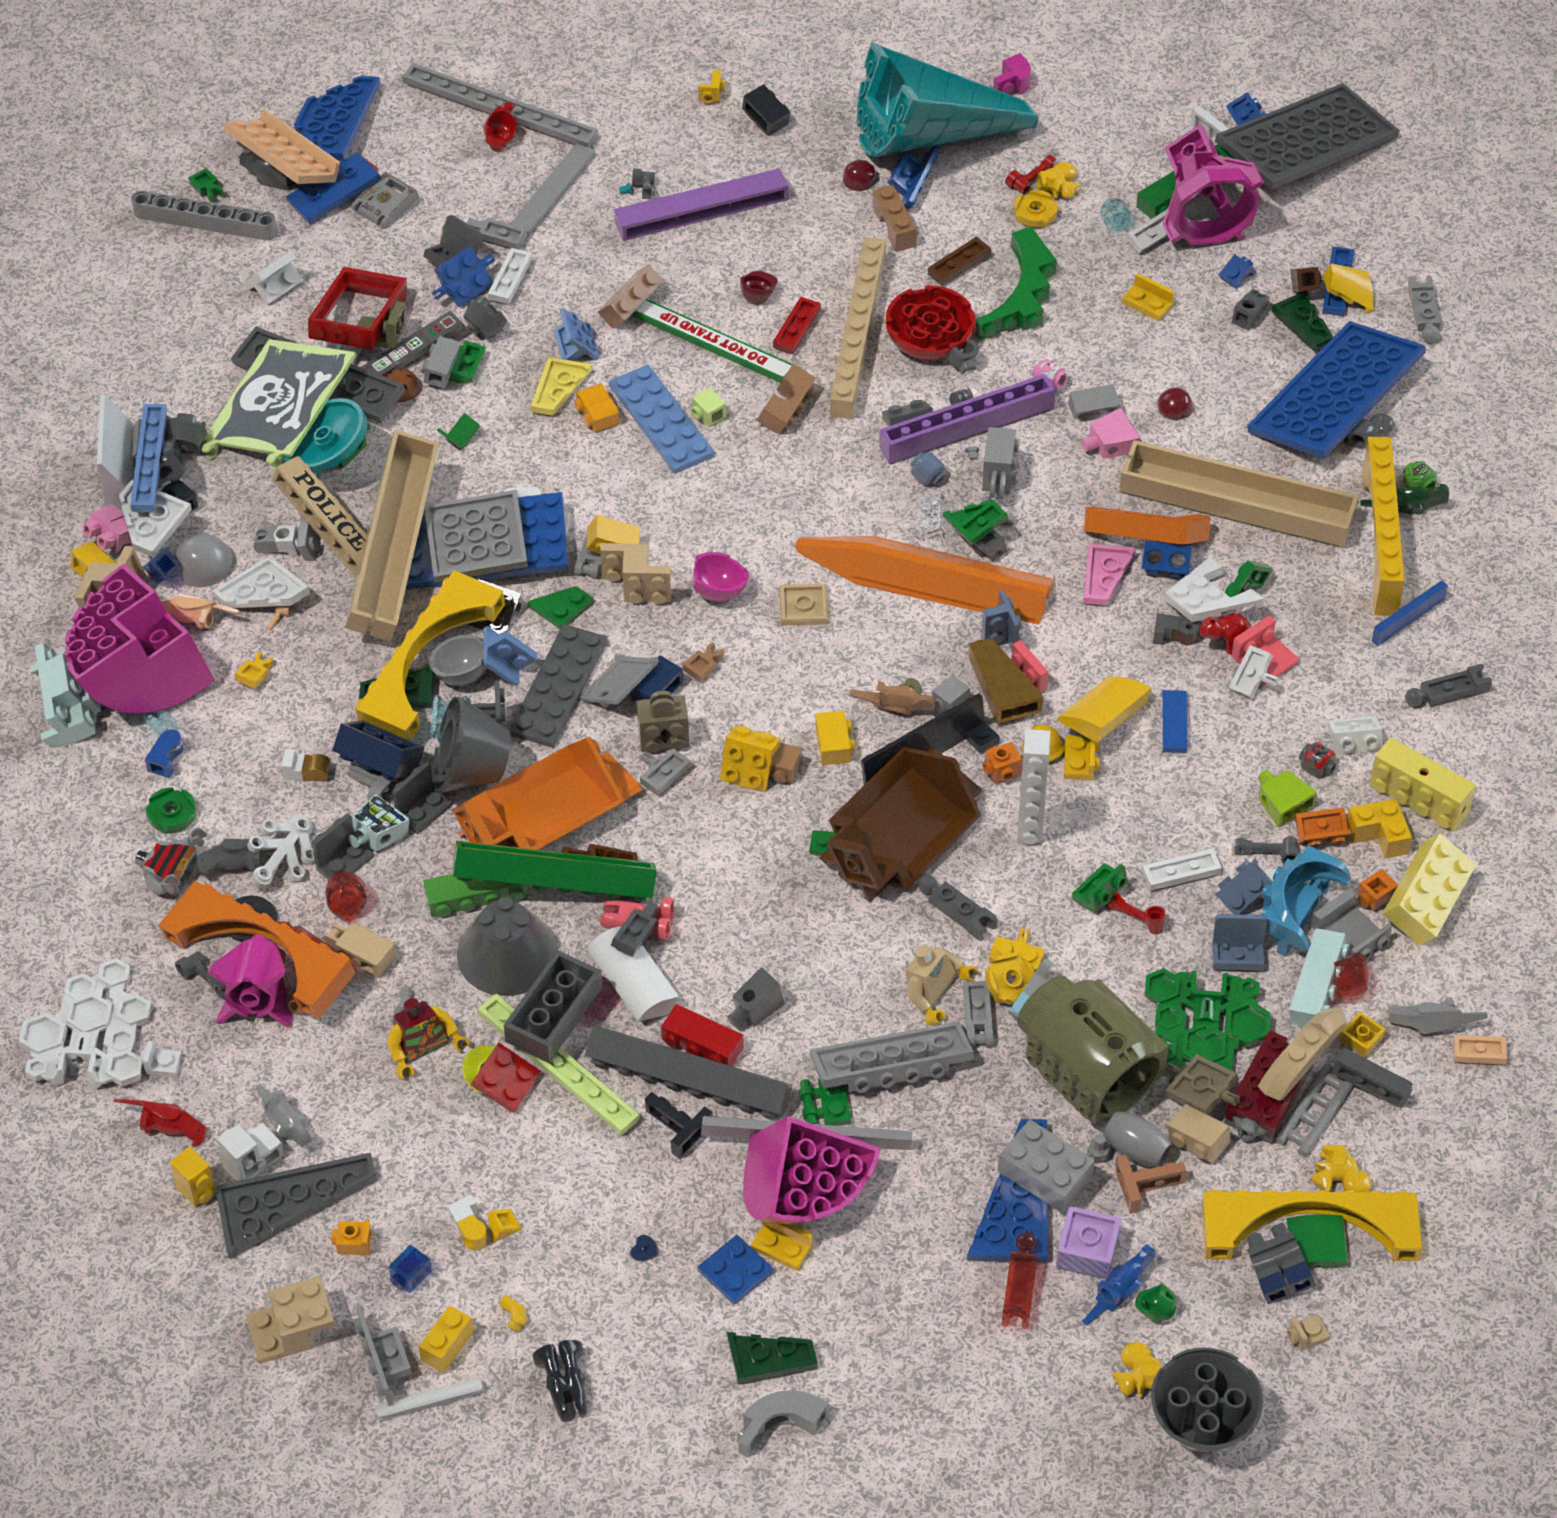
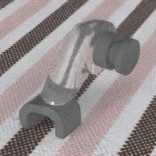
M974 340L967 341L962 353L957 347H953L947 356L950 363L960 370L961 387L957 392H953L949 396L951 405L981 396L983 393L974 361L979 352V347Z

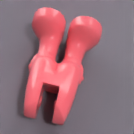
M663 898L655 912L654 918L657 919V922L649 935L655 936L660 941H668L670 925H672L674 916V898ZM605 901L603 905L604 914L600 917V925L609 929L622 926L634 909L642 911L645 905L627 901Z

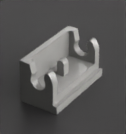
M1114 384L1072 391L1069 395L1068 405L1074 420L1078 419L1080 414L1111 408L1115 411L1120 408Z

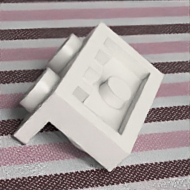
M1376 716L1328 721V731L1333 738V751L1335 755L1381 750L1382 727Z

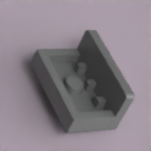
M913 400L909 405H894L889 407L888 410L882 411V418L884 422L891 426L933 412V408L923 400Z

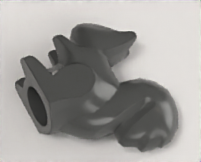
M1384 413L1373 415L1370 420L1363 418L1348 434L1349 437L1344 440V444L1363 449L1367 444L1368 437H1378L1380 433L1391 431L1395 426V422L1391 416Z

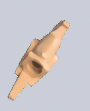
M180 594L176 598L162 601L167 613L176 621L186 624L196 623L197 627L201 630L203 628H211L215 617V610L239 615L241 612L186 594Z

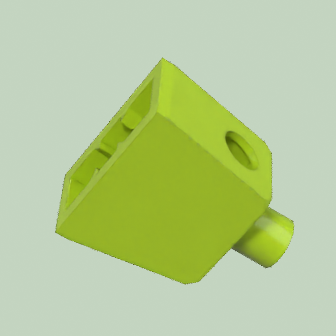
M1267 769L1258 776V780L1262 784L1258 799L1278 828L1294 819L1295 814L1304 813L1315 806L1317 792L1290 771H1284L1274 776Z

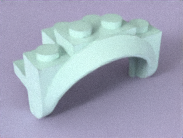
M44 643L36 645L37 663L30 666L31 673L39 675L46 721L53 727L41 733V740L50 746L59 747L74 744L96 734L95 723L97 721V713L101 711L100 703L89 696L75 680L67 666L68 662L64 656V651L56 654L53 649L50 650Z

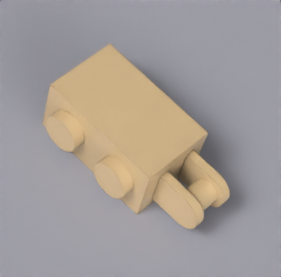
M335 923L331 927L332 931L323 936L324 941L336 949V953L342 952L352 960L351 964L378 979L396 958L394 944L386 937L377 936L364 926L360 927L351 923L346 929Z

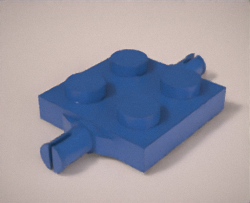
M469 246L435 268L434 271L440 279L441 287L432 292L433 296L438 294L434 298L438 300L447 294L453 299L456 306L460 307L493 284V280L487 273L486 267L495 262V258H492L493 255L488 254V256L480 260L472 247Z

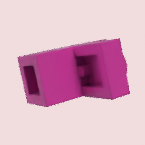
M1021 53L1002 60V75L994 78V89L1006 94H1011L1016 90L1020 95L1027 91L1030 85L1031 67Z

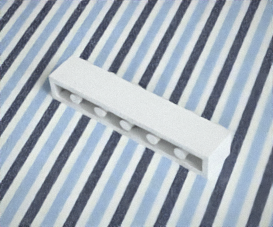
M1025 729L1017 842H1024L1029 845L1042 843L1050 747V731Z

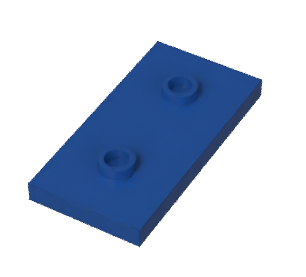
M356 152L340 162L336 182L307 183L287 195L286 200L308 224H311L381 180V177Z

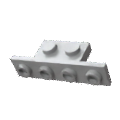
M361 1305L355 1308L358 1318L354 1319L358 1335L364 1333L365 1338L361 1339L365 1355L371 1354L372 1359L368 1360L372 1376L378 1375L379 1380L375 1381L379 1397L385 1396L388 1406L393 1405L387 1383L412 1375L397 1327L370 1335Z

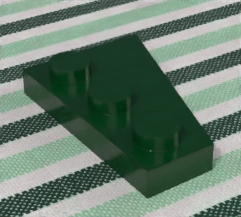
M430 664L425 665L426 668L413 671L412 668L408 671L405 694L411 707H432L434 673L430 668ZM377 678L360 682L359 700L365 697L370 684L376 681Z

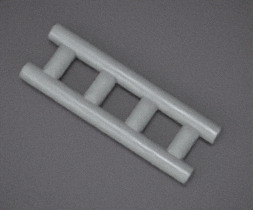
M1325 1063L1275 1137V1142L1283 1145L1289 1139L1301 1146L1298 1154L1307 1157L1354 1085L1331 1075L1333 1066ZM1324 1083L1338 1089L1332 1100L1318 1093ZM1312 1101L1326 1108L1320 1118L1306 1112ZM1299 1120L1313 1127L1307 1137L1293 1130Z

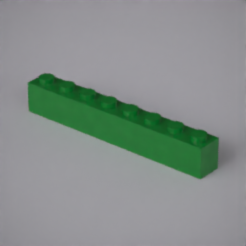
M456 841L452 865L453 877H457L458 880L465 882L478 879L486 884L505 882L512 887H521L524 884L532 885L533 888L539 890L551 887L566 893L578 890L586 895L606 893L607 896L612 898H620L621 895L631 896L632 899L644 901L646 898L653 899L657 873L655 863L463 841Z

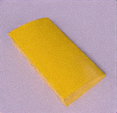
M1108 676L1059 715L1057 721L1099 743L1148 702L1152 688L1130 678Z

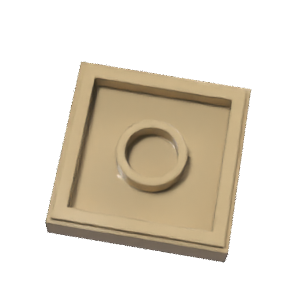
M827 584L779 585L781 626L828 624Z

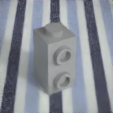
M439 336L436 344L432 343L429 351L430 358L429 360L425 359L422 366V373H425L424 383L443 389L446 388L451 370L460 352L461 342Z

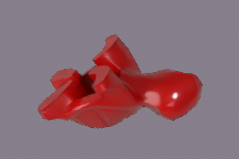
M1231 613L1218 619L1213 617L1205 618L1200 625L1199 631L1200 636L1212 640L1222 637L1225 642L1226 653L1232 656L1234 638L1252 626L1244 616Z

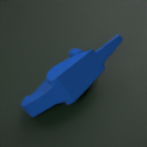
M1146 1244L1136 1256L1123 1265L1115 1266L1106 1280H1101L1098 1283V1295L1096 1297L1098 1303L1083 1319L1082 1322L1086 1326L1106 1310L1113 1312L1142 1286V1274L1155 1258V1250L1150 1245Z

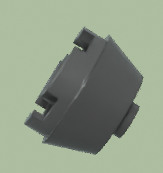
M480 294L475 299H471L463 317L468 323V329L473 334H480L484 339H487L502 332L507 319L490 304L491 302L486 297Z
M178 413L176 418H171L168 415L164 441L174 437L182 454L196 453L207 436L206 422L196 421L197 416L192 414Z

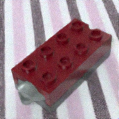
M1271 1030L1268 1031L1234 1093L1240 1096L1239 1103L1236 1106L1229 1103L1226 1109L1224 1123L1237 1129L1238 1135L1243 1141H1250L1256 1137L1273 1144L1275 1137L1314 1067L1313 1064L1283 1100L1279 1101L1265 1095L1258 1085L1271 1065L1290 1044L1287 1043V1037Z

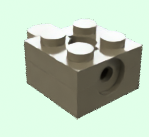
M657 691L651 695L650 699L636 701L641 752L656 753L659 750L673 748L681 750L684 747H690L685 695L673 697L668 691Z

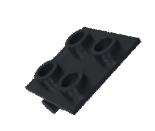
M478 579L481 582L503 590L505 606L494 622L483 620L467 623V625L481 630L489 626L499 634L507 631L514 612H519L522 603L519 600L522 594Z

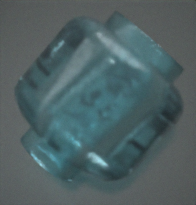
M1111 198L1101 206L1100 215L1108 229L1121 230L1129 224L1131 213L1123 200Z

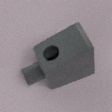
M761 967L733 995L736 1009L727 1016V1019L735 1028L740 1026L745 1020L753 1027L758 1025L785 1005L779 983Z

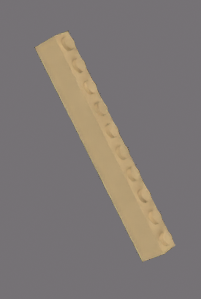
M864 237L830 398V417L853 419L886 257V239Z

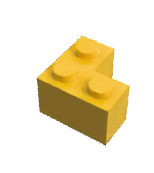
M1397 798L1349 807L1347 825L1348 829L1352 831L1351 838L1353 843L1378 839L1385 858L1409 854L1412 836Z

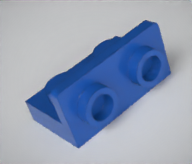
M1248 92L1226 105L1237 125L1266 114L1265 111L1262 113L1259 111L1262 108L1256 97L1252 99Z

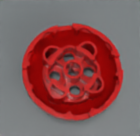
M926 285L924 289L914 291L912 288L908 289L892 300L886 312V328L890 339L902 352L918 359L938 360L947 358L953 347H957L959 351L965 347L967 341L971 339L974 333L976 317L970 302L960 293L942 286Z

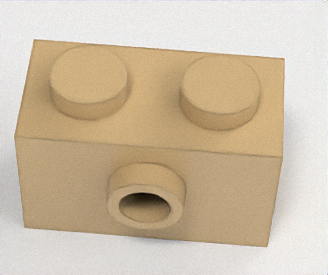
M1187 1104L1181 1108L1168 1124L1169 1139L1176 1147L1184 1148L1192 1152L1196 1157L1206 1159L1212 1163L1231 1142L1229 1126Z

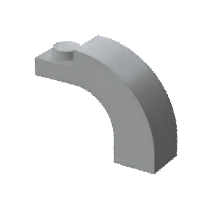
M794 1390L779 1391L762 1397L753 1403L743 1414L744 1427L737 1437L739 1453L748 1458L762 1436L769 1429L778 1425H794L815 1435L828 1416V1402L813 1394Z

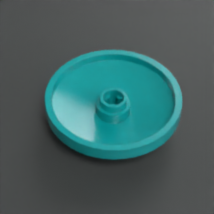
M344 398L328 400L293 456H284V460L287 462L299 456L304 463L309 465L313 473L322 472L338 465L348 458L362 442L367 430V417L365 413L352 400Z

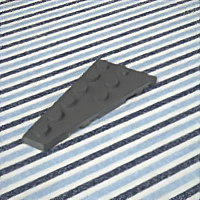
M371 1152L215 1186L228 1258L377 1180Z

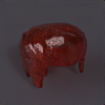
M341 870L333 875L325 886V897L329 910L345 922L357 919V915L363 910L367 901L365 886L360 877L354 873Z
M1354 953L1340 961L1334 962L1335 967H1344V970L1336 976L1335 985H1337L1335 998L1352 1000L1364 996L1369 985V971L1365 956L1361 953Z

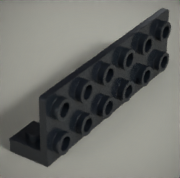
M978 693L918 728L867 755L861 760L863 784L865 785L903 747L925 752L930 748H934L942 754L967 740L981 754L1000 743L999 735L985 723L983 696Z

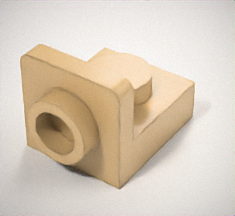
M1318 1314L1298 1321L1296 1316L1290 1318L1287 1335L1292 1344H1297L1300 1352L1330 1340V1334Z

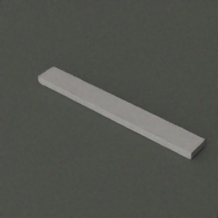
M704 1116L702 1118L701 1136L750 1139V1136L778 1121ZM813 1124L880 1147L881 1149L910 1150L912 1143L911 1131Z

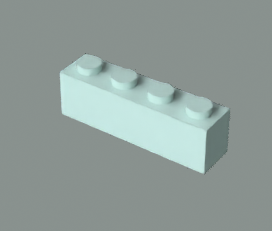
M1315 928L1289 1008L1291 1024L1305 1027L1318 1012L1330 1008V1000L1335 999L1337 992L1336 981L1337 979L1340 980L1343 974V959H1347L1349 955L1350 945L1346 944L1345 933Z

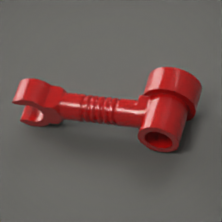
M1051 154L1047 155L1040 165L1026 175L1013 170L1006 177L1005 184L1011 189L1015 188L1021 194H1025L1031 187L1030 182L1037 178L1038 173L1053 168V162L1057 159Z
M1118 893L1112 897L1116 902L1109 901L1106 904L1109 910L1122 911L1146 923L1149 932L1157 935L1163 931L1166 914L1165 910L1160 906H1150L1144 912L1126 903Z

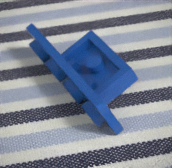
M939 145L929 149L924 154L921 162L908 151L901 154L887 183L891 186L893 185L903 195L901 201L905 208L910 209L916 203L917 198L915 197L924 187L922 182L928 177L931 172L930 166L938 158Z

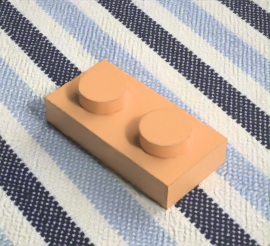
M1454 1035V1062L1506 1065V1037Z

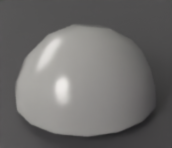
M209 534L193 535L183 540L175 551L184 583L193 587H208L221 582L233 565V557L227 544L218 537Z
M459 635L440 643L430 655L429 664L431 670L441 681L452 686H465L475 682L485 673L487 668L483 662L484 639L475 635Z

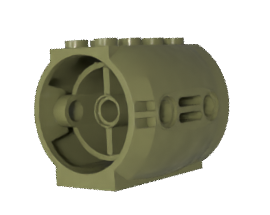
M1066 976L1054 977L1041 985L1027 999L1017 1018L1018 1027L1027 1035V1061L1031 1066L1037 1067L1047 1082L1052 1084L1068 1102L1079 1110L1085 1119H1089L1094 1125L1100 1121L1110 1120L1117 1111H1128L1149 1091L1155 1081L1165 1075L1169 1046L1099 978L1096 981L1082 980L1074 984Z

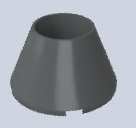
M453 697L446 708L440 725L439 733H442L439 747H435L433 758V789L441 794L498 783L505 772L511 745V734L507 728L462 697Z

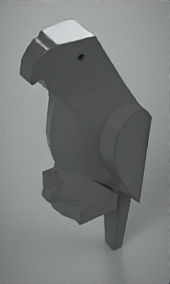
M244 149L239 156L240 165L252 172L261 185L286 191L291 189L297 190L305 185L297 184L264 159L252 154L249 149Z
M226 838L220 845L197 856V871L200 875L208 877V873L217 869L237 870L245 867L250 871H254L259 867L260 852H271L277 849L261 850L258 853H254L247 847L250 839ZM252 842L253 845L259 846L258 843Z

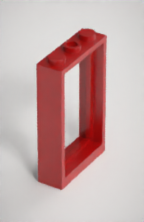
M343 267L308 318V338L373 350L383 335L384 321H388L389 310L394 308L396 301L404 302L407 297V278ZM345 291L388 298V301L370 328L326 320V318Z

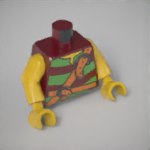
M415 998L406 1000L404 1002L405 1010L394 1015L393 1027H391L387 1039L394 1062H397L395 1074L400 1079H404L402 1074L404 1068L407 1069L409 1076L414 1075L413 1067L405 1064V1061L408 1062L449 1041L448 1036L450 1035L453 1038L452 1046L457 1051L461 1052L457 1046L458 1041L461 1039L464 1040L467 1046H470L469 1040L457 1032L459 1029L449 1013L437 1006L430 1007L426 1001L419 1002Z

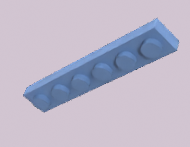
M167 404L143 405L130 503L131 511L155 512L168 412Z

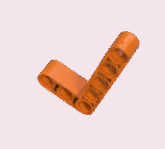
M1085 507L1083 530L1174 544H1190L1209 540L1211 516L1192 514L1170 517L1102 507Z

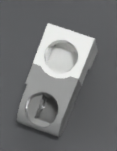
M296 525L269 526L257 529L253 545L254 550L263 554L288 552L290 556H298V530Z

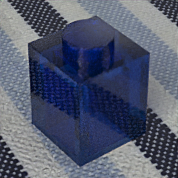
M164 548L142 567L154 582L159 584L182 565L167 548Z
M411 1244L388 1266L391 1283L397 1289L401 1290L404 1288L409 1293L432 1272L430 1259Z

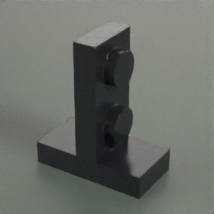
M651 1092L645 1098L646 1112L677 1134L671 1140V1154L678 1159L702 1137V1118L704 1116L713 1117V1112L704 1106L691 1120L684 1111H678L672 1107L669 1101L662 1096L658 1097Z

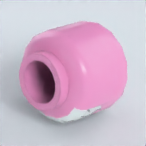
M1049 359L1042 360L1032 370L1033 378L1046 374L1055 391L1061 389L1066 383L1067 374L1065 373L1064 366Z

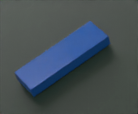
M1162 690L1163 752L1187 753V691Z

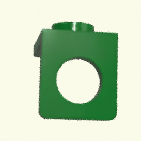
M464 413L448 434L440 428L437 431L460 449H463L480 428V424Z

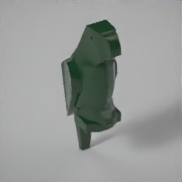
M1445 484L1431 488H1401L1396 485L1398 513L1421 515L1426 509L1446 503L1449 500V488ZM1360 500V506L1372 507V500Z

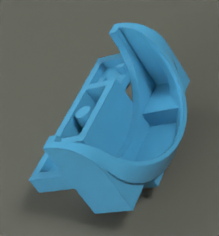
M1307 845L1303 853L1299 852L1295 860L1287 859L1282 867H1277L1273 875L1274 881L1271 885L1267 884L1261 896L1264 898V903L1260 915L1266 916L1267 921L1265 933L1276 938L1275 942L1278 943L1276 953L1285 957L1292 946L1307 952L1310 942L1307 941L1303 928L1329 888L1330 882L1335 881L1347 887L1351 880L1348 868L1340 860Z

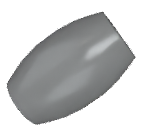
M1117 1111L1108 1122L1103 1133L1109 1144L1121 1155H1127L1128 1159L1148 1167H1160L1172 1148V1142L1155 1125L1141 1117L1126 1112Z

